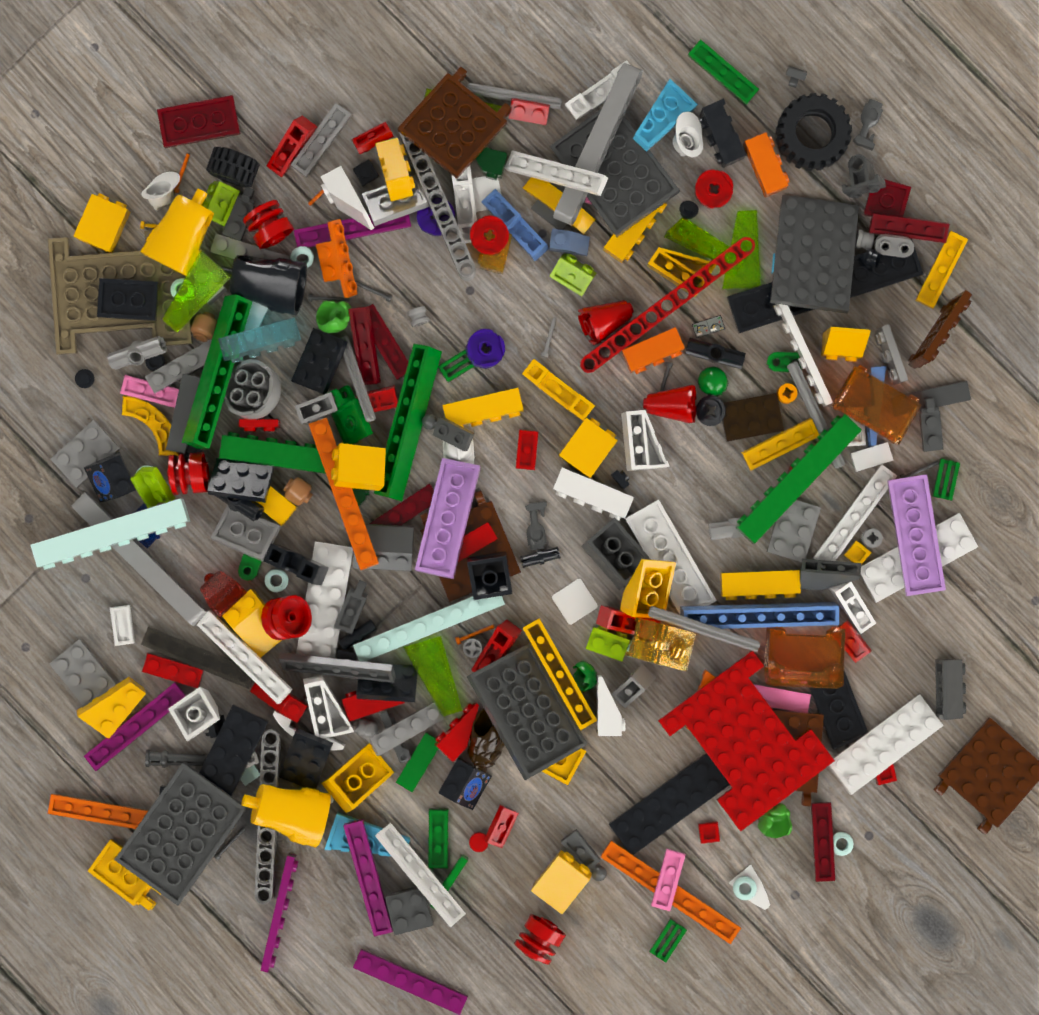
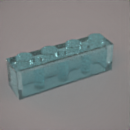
M295 317L218 338L224 361L231 360L232 363L243 361V356L249 355V358L260 356V351L266 350L267 353L278 351V346L283 345L284 348L295 346L296 341L301 340Z

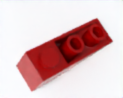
M469 703L462 710L464 714L459 719L456 717L449 724L450 729L446 733L441 732L435 739L437 742L434 745L452 762L467 748L472 725L479 707L477 703Z

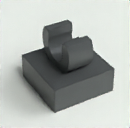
M788 66L786 75L791 76L788 86L796 88L799 79L805 81L807 71Z

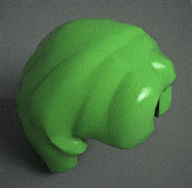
M323 301L316 314L318 328L325 333H338L347 328L350 321L348 309L352 308L351 305L345 301L337 303L334 301Z
M783 803L777 804L759 818L758 829L764 836L770 838L789 835L792 831L789 809Z

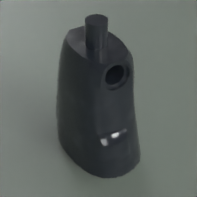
M237 255L232 268L221 266L219 277L230 280L231 295L237 294L250 301L265 305L270 311L296 316L304 298L307 263L285 258L262 259L247 255Z

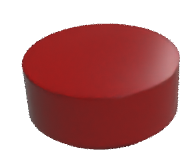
M476 832L470 837L469 845L473 851L483 852L487 849L489 843L484 841L486 834Z

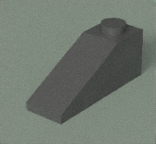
M802 558L800 589L823 590L858 580L861 574V563Z

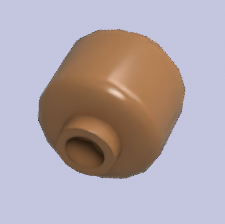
M204 312L195 316L190 328L195 339L202 342L212 340L217 320L212 313Z
M300 477L291 478L283 489L285 498L297 506H300L303 502L307 504L313 495L310 493L312 489L311 484Z

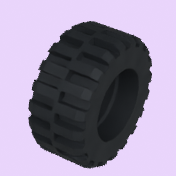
M810 93L809 96L804 94L799 96L797 100L794 99L784 109L777 122L775 134H777L776 143L780 146L779 151L781 155L787 157L786 161L788 163L793 162L796 164V168L800 169L803 167L805 171H812V169L819 171L823 170L824 167L832 166L845 153L852 137L850 136L852 125L849 124L851 119L849 114H845V107L843 105L839 106L837 104L838 100L835 98L830 100L826 94H821V96H817L816 93ZM818 116L828 123L832 135L825 147L810 149L798 140L796 126L803 117Z

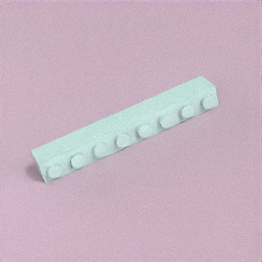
M180 498L30 546L37 567H43L44 570L56 567L55 563L61 561L63 564L73 562L74 557L80 555L81 558L92 556V552L100 550V553L109 551L112 545L118 544L121 547L130 544L129 540L135 538L138 541L149 538L148 534L156 532V535L168 532L167 528L175 527V529L186 527V523L190 522L184 499Z
M472 596L354 644L353 647L358 660L362 662L505 605L502 596L474 600Z

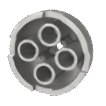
M248 359L241 361V364L234 368L231 373L224 397L225 403L229 408L228 410L239 417L251 420L268 415L279 402L281 396L280 379L271 367L259 360Z

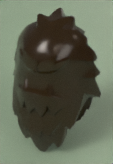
M483 708L478 712L473 722L467 754L474 768H478L486 773L487 768L495 765L505 745Z

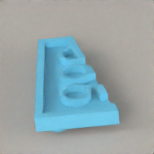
M669 79L632 139L647 152L676 126V120L681 113L692 112L698 104Z
M337 812L324 850L333 849L349 852L350 848L343 825L344 823L359 819ZM364 821L372 853L381 856H391L375 837L383 828ZM401 835L409 844L411 838Z

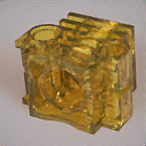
M636 617L635 636L626 655L658 665L687 671L697 633Z

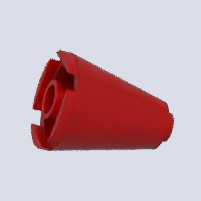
M625 300L584 307L578 310L581 315H578V320L584 335L589 334L591 338L588 341L595 345L630 320L634 309L631 303H627Z
M687 385L648 394L647 398L643 399V409L647 410L648 414L689 424L695 423V400H697L695 385Z

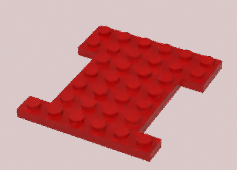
M754 651L747 653L658 720L669 736H672L686 725L732 788L716 800L740 832L835 761L812 729H809L795 740L751 682L749 677L764 667Z

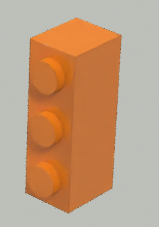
M767 132L744 141V149L764 197L787 189L789 178L787 173L781 169L782 161L779 154L774 152L773 147H775L772 137H768Z
M676 327L628 347L622 350L621 353L630 373L635 372L639 374L647 370L646 366L653 364L655 367L664 363L663 359L671 356V359L682 355L681 351L685 347Z

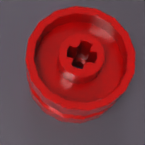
M297 595L269 600L264 605L261 614L263 629L269 637L275 640L302 637L308 632L312 621L310 607L302 597Z

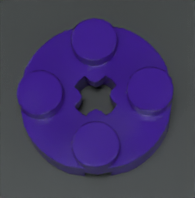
M439 197L434 198L432 203L439 204L442 199ZM448 202V204H449V206H450V209H451V211H452V213H453V216H454V218H455L454 208H453V206L450 204V202ZM430 206L417 211V222L421 230L432 236H442L436 220H431L430 218L433 216ZM442 215L439 220L445 222L450 217Z
M481 329L468 339L466 353L473 366L492 368L502 360L505 353V343L502 337L492 330ZM483 344H486V347H490L487 353L481 350Z

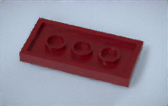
M233 95L157 109L164 148L241 134Z

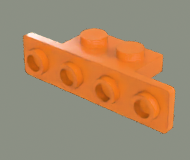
M341 219L329 221L327 224L331 241L316 244L324 282L340 280L344 298H349L357 295V284L354 280L353 266L349 258L344 227Z

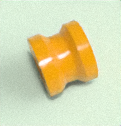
M790 383L780 386L777 390L778 400L784 404L793 402L798 394L796 387Z

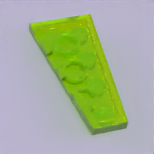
M757 210L737 211L731 245L742 237L748 236L754 240L755 249L750 255L725 273L722 290L747 289L761 286ZM748 240L742 241V250L749 251L752 248V243ZM729 252L727 262L733 263L736 260V255Z
M683 217L664 236V238L711 260L730 247ZM728 252L725 255V260L728 263H733L736 260V255ZM747 257L731 269L737 272L744 265Z
M201 250L162 320L178 333L231 278L230 275Z
M441 636L403 647L441 715L447 716L462 711Z

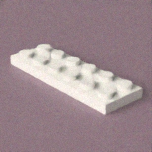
M659 500L625 518L639 545L651 560L676 562L669 597L679 615L680 606H707L717 601Z
M960 513L935 525L942 567L978 547ZM898 546L861 566L860 576L875 603L904 588Z
M315 541L312 560L329 567L322 585L308 582L305 601L311 609L312 621L308 632L299 637L296 654L332 657L335 659L340 630L335 629L334 625L346 598L353 556L352 547Z
M919 694L834 757L835 761L829 767L847 792L852 795L943 727V724Z

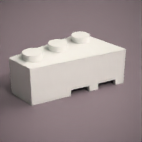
M638 410L622 413L627 471L670 467L664 457L662 447L657 441L654 434L655 431L646 411Z
M323 675L303 679L315 736L325 739L354 732L352 723L349 722L346 713Z

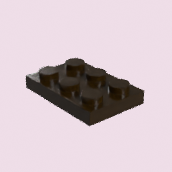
M777 393L724 403L727 409L725 411L726 417L722 422L726 442L784 431Z

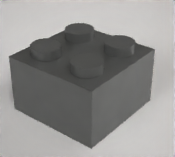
M417 886L386 894L385 899L394 936L433 926L429 902Z

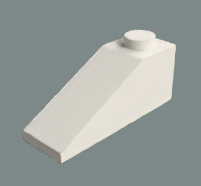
M852 582L829 588L860 634L876 624Z

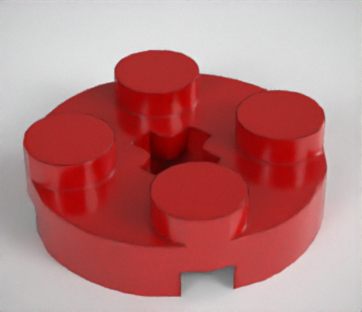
M707 170L698 177L695 184L697 200L708 209L725 206L733 194V181L723 171ZM711 184H713V186H719V188L717 189V194H715L714 192L711 193L709 191L711 189Z
M488 215L472 225L470 240L473 247L479 253L495 255L501 253L507 246L509 231L500 218ZM489 230L495 235V238H491L490 241L484 236V233H488Z

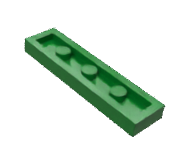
M701 39L688 53V57L745 105L759 91V88Z

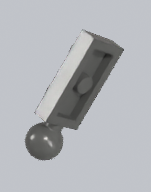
M427 414L422 419L424 428L434 429L433 436L462 451H468L475 433L444 417H439L437 421L434 415Z
M577 829L561 840L562 845L575 858V861L586 865L592 870L591 873L594 880L602 881L606 878V869L603 866L597 865L601 860Z

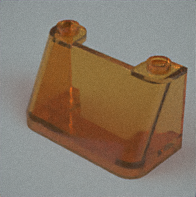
M861 365L858 367L853 366L830 407L846 414L882 437H886L893 444L900 445L921 407L920 399L912 394L908 397L868 374L869 370Z
M766 627L764 675L767 684L813 688H840L844 685L845 629L832 627L826 631L825 636L786 634V629L783 627Z

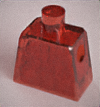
M221 570L215 574L208 573L204 577L205 583L200 588L208 606L219 617H222L247 593L236 580Z

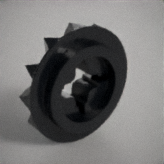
M713 395L700 399L696 406V415L699 421L706 426L720 424L726 417L725 411L727 408L724 406V401L718 398V396ZM709 406H717L714 410L715 416L713 414L707 415L709 412Z

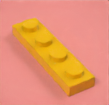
M953 231L949 232L947 241L943 244L915 301L931 309L935 307L968 241L967 238Z
M809 418L741 453L749 470L752 471L817 438L819 433L813 420Z

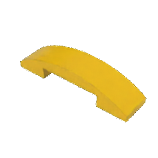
M532 177L523 187L526 192L535 199L540 200L553 211H555L563 194L551 183ZM581 208L572 227L584 235L595 219Z
M535 359L531 361L522 373L529 381L582 421L586 419L595 407L594 404L574 391Z

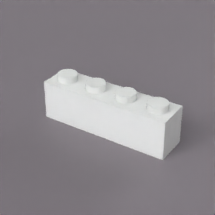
M563 467L553 488L556 491L555 495L565 499L567 496L574 498L573 502L584 506L585 503L592 506L591 510L601 514L603 511L610 513V518L615 517L618 521L621 518H626L634 498Z

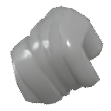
M361 718L354 732L362 736L366 741H369L370 737L378 733L377 722Z

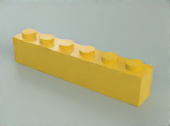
M540 618L522 627L579 729L582 730L596 722V717Z

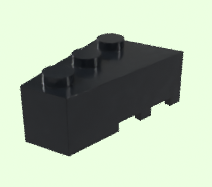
M724 98L703 107L699 115L702 130L705 129L708 134L706 136L707 142L710 147L713 146L716 152L714 154L715 160L723 168L743 160L746 156L737 132L735 133L731 124L732 118L730 115H727L723 106L726 104Z

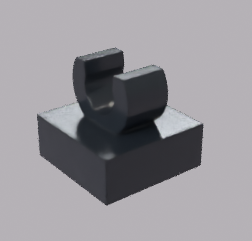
M220 715V720L208 727L209 732L205 733L206 736H210V738L218 736L225 721L224 715Z

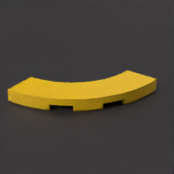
M123 396L122 415L134 417L151 429L157 440L159 455L179 456L178 452L166 450L171 423L165 415L146 401Z

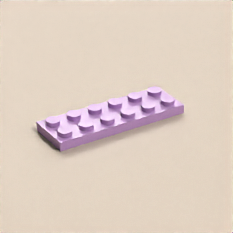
M442 458L415 571L454 579L481 468L480 465Z
M927 474L888 480L906 596L946 590Z

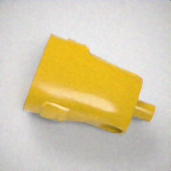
M198 188L192 200L178 194L161 222L147 237L146 243L140 252L189 277L193 267H196L201 257L200 247L214 216L211 210L202 206L208 194Z
M261 784L255 797L246 794L243 796L241 805L252 808V824L273 829L287 836L291 842L316 848L320 844L325 830L331 796L329 793L319 792V790L308 787L295 790Z

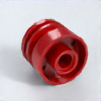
M271 200L257 206L242 220L245 226H249L247 228L249 232L258 231L253 239L260 250L280 243L294 230L288 217L278 219L284 211L282 208H278L280 205L277 200Z
M204 452L190 453L188 462H186L184 454H179L178 460L176 455H169L167 474L173 495H179L180 488L183 494H187L189 485H191L193 493L208 492L210 475Z
M530 914L524 925L530 934L520 932L519 936L523 940L516 939L514 945L529 958L550 965L552 959L548 955L555 956L556 954L550 945L560 947L566 934L548 919Z

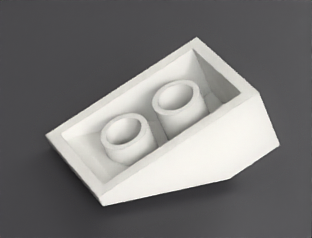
M342 166L321 176L324 183L321 187L330 204L335 203L338 210L370 230L374 229Z
M597 675V735L622 736V731H625V720L622 718L603 677Z

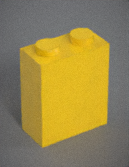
M98 193V196L91 194L73 237L103 251L113 253L131 212L126 209L127 205L119 201L112 203L108 201L109 197Z
M592 417L590 420L586 418L559 454L560 458L589 479L618 441L615 439L616 434L609 429L606 431L599 427L601 424Z
M339 443L332 452V461H335V466L331 471V479L334 480V486L380 491L384 487L386 448Z
M562 850L559 851L531 889V892L560 914L565 912L592 875L586 865L579 864L570 853L563 852Z

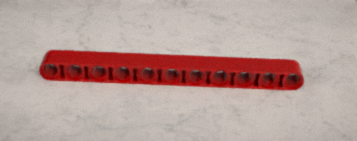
M748 236L739 239L585 355L580 362L581 369L586 373H592L750 255L755 249L754 240ZM742 241H750L752 248L749 251L742 250ZM726 253H734L736 260L733 263H728L725 260ZM712 264L718 265L720 267L719 274H711L709 267ZM696 276H701L704 279V285L701 287L694 285L693 279ZM680 288L688 290L689 295L687 298L682 299L678 296ZM670 300L673 304L672 309L665 310L662 307V302ZM647 313H656L657 320L654 322L648 321ZM634 323L641 326V332L638 334L633 333L631 330V325ZM616 336H624L626 343L618 345L615 340ZM602 347L609 348L610 355L608 357L601 355L600 349ZM586 359H592L595 362V366L587 368L585 366Z

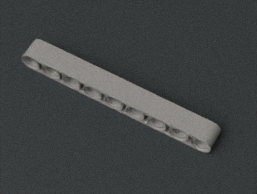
M623 63L575 167L598 173L641 80L642 69ZM565 187L554 211L553 218L572 226L588 193Z
M399 132L459 277L464 281H471L476 275L475 265L430 159L421 149L417 152L410 151L416 145ZM421 163L427 164L425 169L417 168ZM428 180H433L435 182V184L431 187L425 186V183ZM439 197L442 199L439 204L432 203L434 198ZM442 215L450 217L445 222L439 220ZM450 232L457 234L454 239L447 238V235ZM461 249L464 251V254L460 257L455 256L456 250ZM470 267L472 271L469 274H464L462 269Z
M84 492L71 505L90 526L114 519L87 492ZM135 539L129 540L130 544L119 547L118 544L111 546L189 624L195 626L207 613L206 609Z
M269 729L262 735L260 785L265 784L279 788L281 734L277 729ZM268 733L276 735L275 743L268 742ZM269 752L273 753L276 758L272 763L266 760V754ZM266 772L274 774L275 779L273 782H268L265 779ZM258 826L255 900L259 904L264 905L269 903L274 897L277 831ZM263 831H269L272 834V839L265 840L262 836ZM262 851H269L271 859H263ZM262 870H267L270 873L269 879L261 877L260 873ZM261 890L269 892L268 899H263L260 896Z

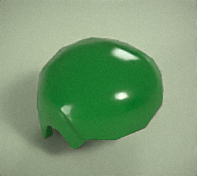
M712 366L700 372L698 385L702 392L707 395L720 396L727 390L729 383L727 375L723 370Z
M580 661L573 666V669L577 668L573 677L583 693L596 686L597 672L591 664L586 661Z

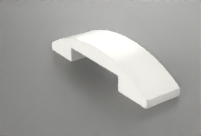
M623 63L582 94L579 93L565 103V106L575 120L588 114L606 101Z
M469 166L458 179L452 175L458 227L465 243H472L470 240V230L477 221L471 168Z
M275 710L273 716L276 721L293 737L297 729L291 726L293 720ZM332 737L326 738V740L333 742L331 750H343L346 745Z

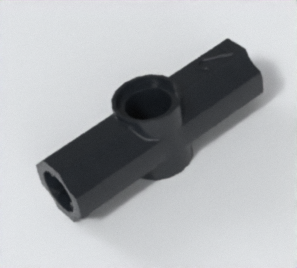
M689 338L685 352L687 355L705 359L711 363H719L737 369H742L746 355L744 352ZM718 349L720 357L717 359L713 358L710 351Z
M216 496L228 504L232 511L240 512L253 522L258 520L264 511V507L256 501L233 500L234 498Z

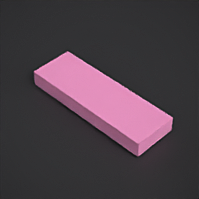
M125 375L120 394L175 408L179 389L168 386L155 394L147 380Z
M754 684L770 707L808 713L811 694Z
M666 848L651 906L667 911L671 910L685 853Z

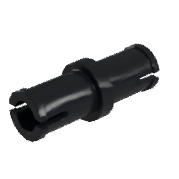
M558 546L520 556L522 567L525 568L536 564L543 565L544 562L560 559Z
M370 619L357 629L355 628L352 635L348 634L339 639L338 642L345 651L358 641L362 642L364 637L377 630V628Z

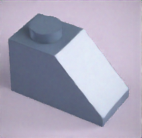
M552 229L549 251L587 256L590 237L573 231Z

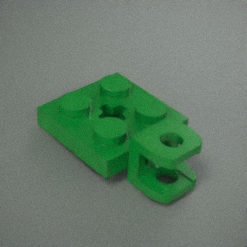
M346 385L339 390L334 389L330 391L335 397V403L338 411L331 413V416L343 443L354 445L372 435L369 422H366L359 400L355 398L350 386Z

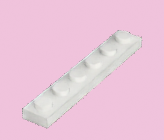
M511 151L504 167L510 172L601 196L608 177L603 174L516 151Z
M782 304L774 305L776 314L778 316L781 315L784 321L782 327L785 333H789L791 336L790 344L793 350L798 351L800 356L798 358L799 364L808 373V376H806L807 381L811 387L814 386L817 392L814 395L818 404H822L825 407L833 403L789 306Z
M882 464L879 466L816 552L813 559L836 561L888 490L887 481L896 479L897 475Z
M209 610L197 623V626L277 704H280L293 690L212 610Z
M391 823L375 835L450 927L466 914Z

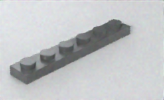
M281 653L279 657L282 670L392 683H394L396 678L393 665L387 663L380 664L369 661L362 662L350 659H334L332 657L298 655L295 653Z

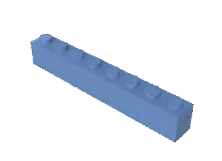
M835 602L680 606L681 616L720 629L839 625V605Z

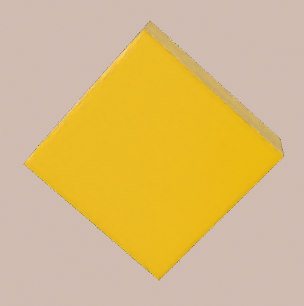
M855 540L844 556L851 562L861 563L862 565L872 552Z

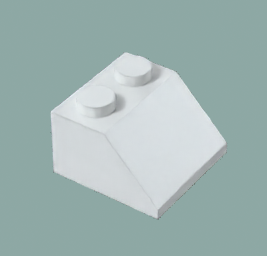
M202 687L197 688L168 708L186 741L191 740L220 720L217 704L210 692Z

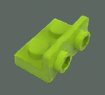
M214 181L209 185L207 189L208 196L202 206L214 213L213 222L225 226L240 191L220 181Z
M564 253L549 277L582 297L597 273L590 265L577 261L578 259L574 255Z
M142 467L130 479L147 508L154 507L158 503L171 502L176 498L157 467Z
M600 625L597 628L593 627L585 649L622 662L630 640L626 639L628 635L618 631L616 634L608 632L609 629Z

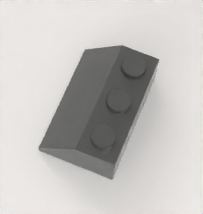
M615 517L581 546L619 590L629 583L641 559L651 560Z
M365 524L379 562L378 565L367 569L412 571L414 526ZM353 551V568L360 569Z
M935 659L936 716L939 719H962L963 714H966V703L963 702V694L966 693L963 675H965L966 667L965 663H962V659Z

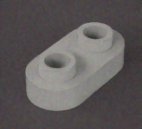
M881 234L875 240V248L882 255L908 257L914 251L912 240L905 236ZM888 243L889 245L887 248H882V244ZM908 246L907 250L902 251L901 247Z

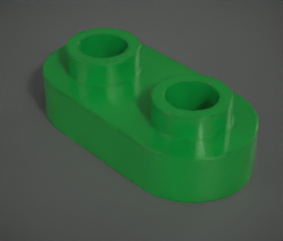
M774 352L767 358V367L773 372H789L787 365L792 363L794 359L798 360L800 356L797 352ZM774 359L779 360L780 363L778 366H775L773 364Z
M243 554L238 568L240 578L246 581L255 579L262 561ZM247 567L251 569L249 575H246L244 572Z

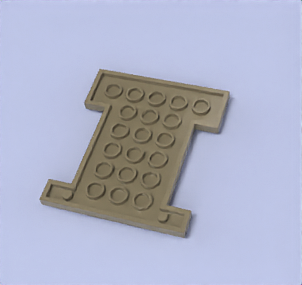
M151 230V231H144V234H145V243H146L147 237H148L149 234L152 232V230ZM69 238L48 239L57 355L77 353L76 334L152 328V338L157 336L163 337L166 346L193 344L190 331V301L179 302L172 297L170 292L171 285L176 279H188L187 276L149 258L140 251L70 256ZM99 278L159 282L157 321L98 318ZM184 284L179 285L177 288L179 295H185L188 291V287Z

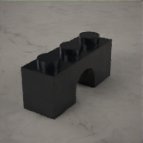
M270 544L263 561L276 568L294 573L296 577L315 585L323 584L329 567L277 544Z

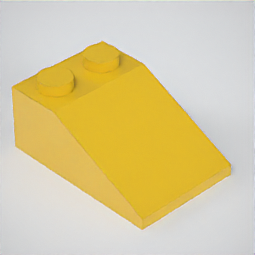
M842 327L828 328L823 332L821 356H826V360L835 361L838 358H845L847 362H857V359L863 357L870 336V330Z
M641 559L623 592L620 611L631 617L652 618L648 615L651 606L666 610L676 562Z
M250 589L224 610L221 615L239 637L261 658L282 640L272 639L266 634L261 622V614L265 602L254 589Z
M368 743L321 784L343 811L348 813L355 809L394 772L381 756H376L371 744Z

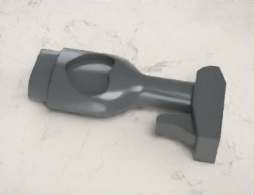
M872 99L865 103L861 114L863 126L860 134L853 139L856 145L871 151L874 149L873 138L875 134H872L869 140L866 137L869 129L879 122L883 109H881L882 103Z
M547 501L530 503L525 506L526 510L530 513L531 524L527 528L526 534L531 550L545 549V543H547L545 529L538 522L537 510L540 509L542 517L545 516L544 510L547 506Z

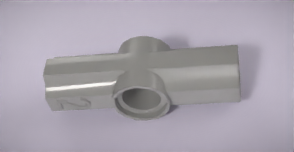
M160 336L146 341H134L126 348L109 353L107 356L109 365L115 370L131 364L141 365L148 358L166 353V342Z
M739 518L708 524L710 539L744 537L736 529L739 525L737 523Z

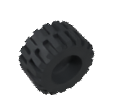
M214 147L206 170L218 179L247 188L252 187L260 164L252 157L225 147Z

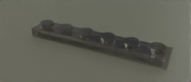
M150 626L147 628L141 645L250 689L253 680L233 660Z

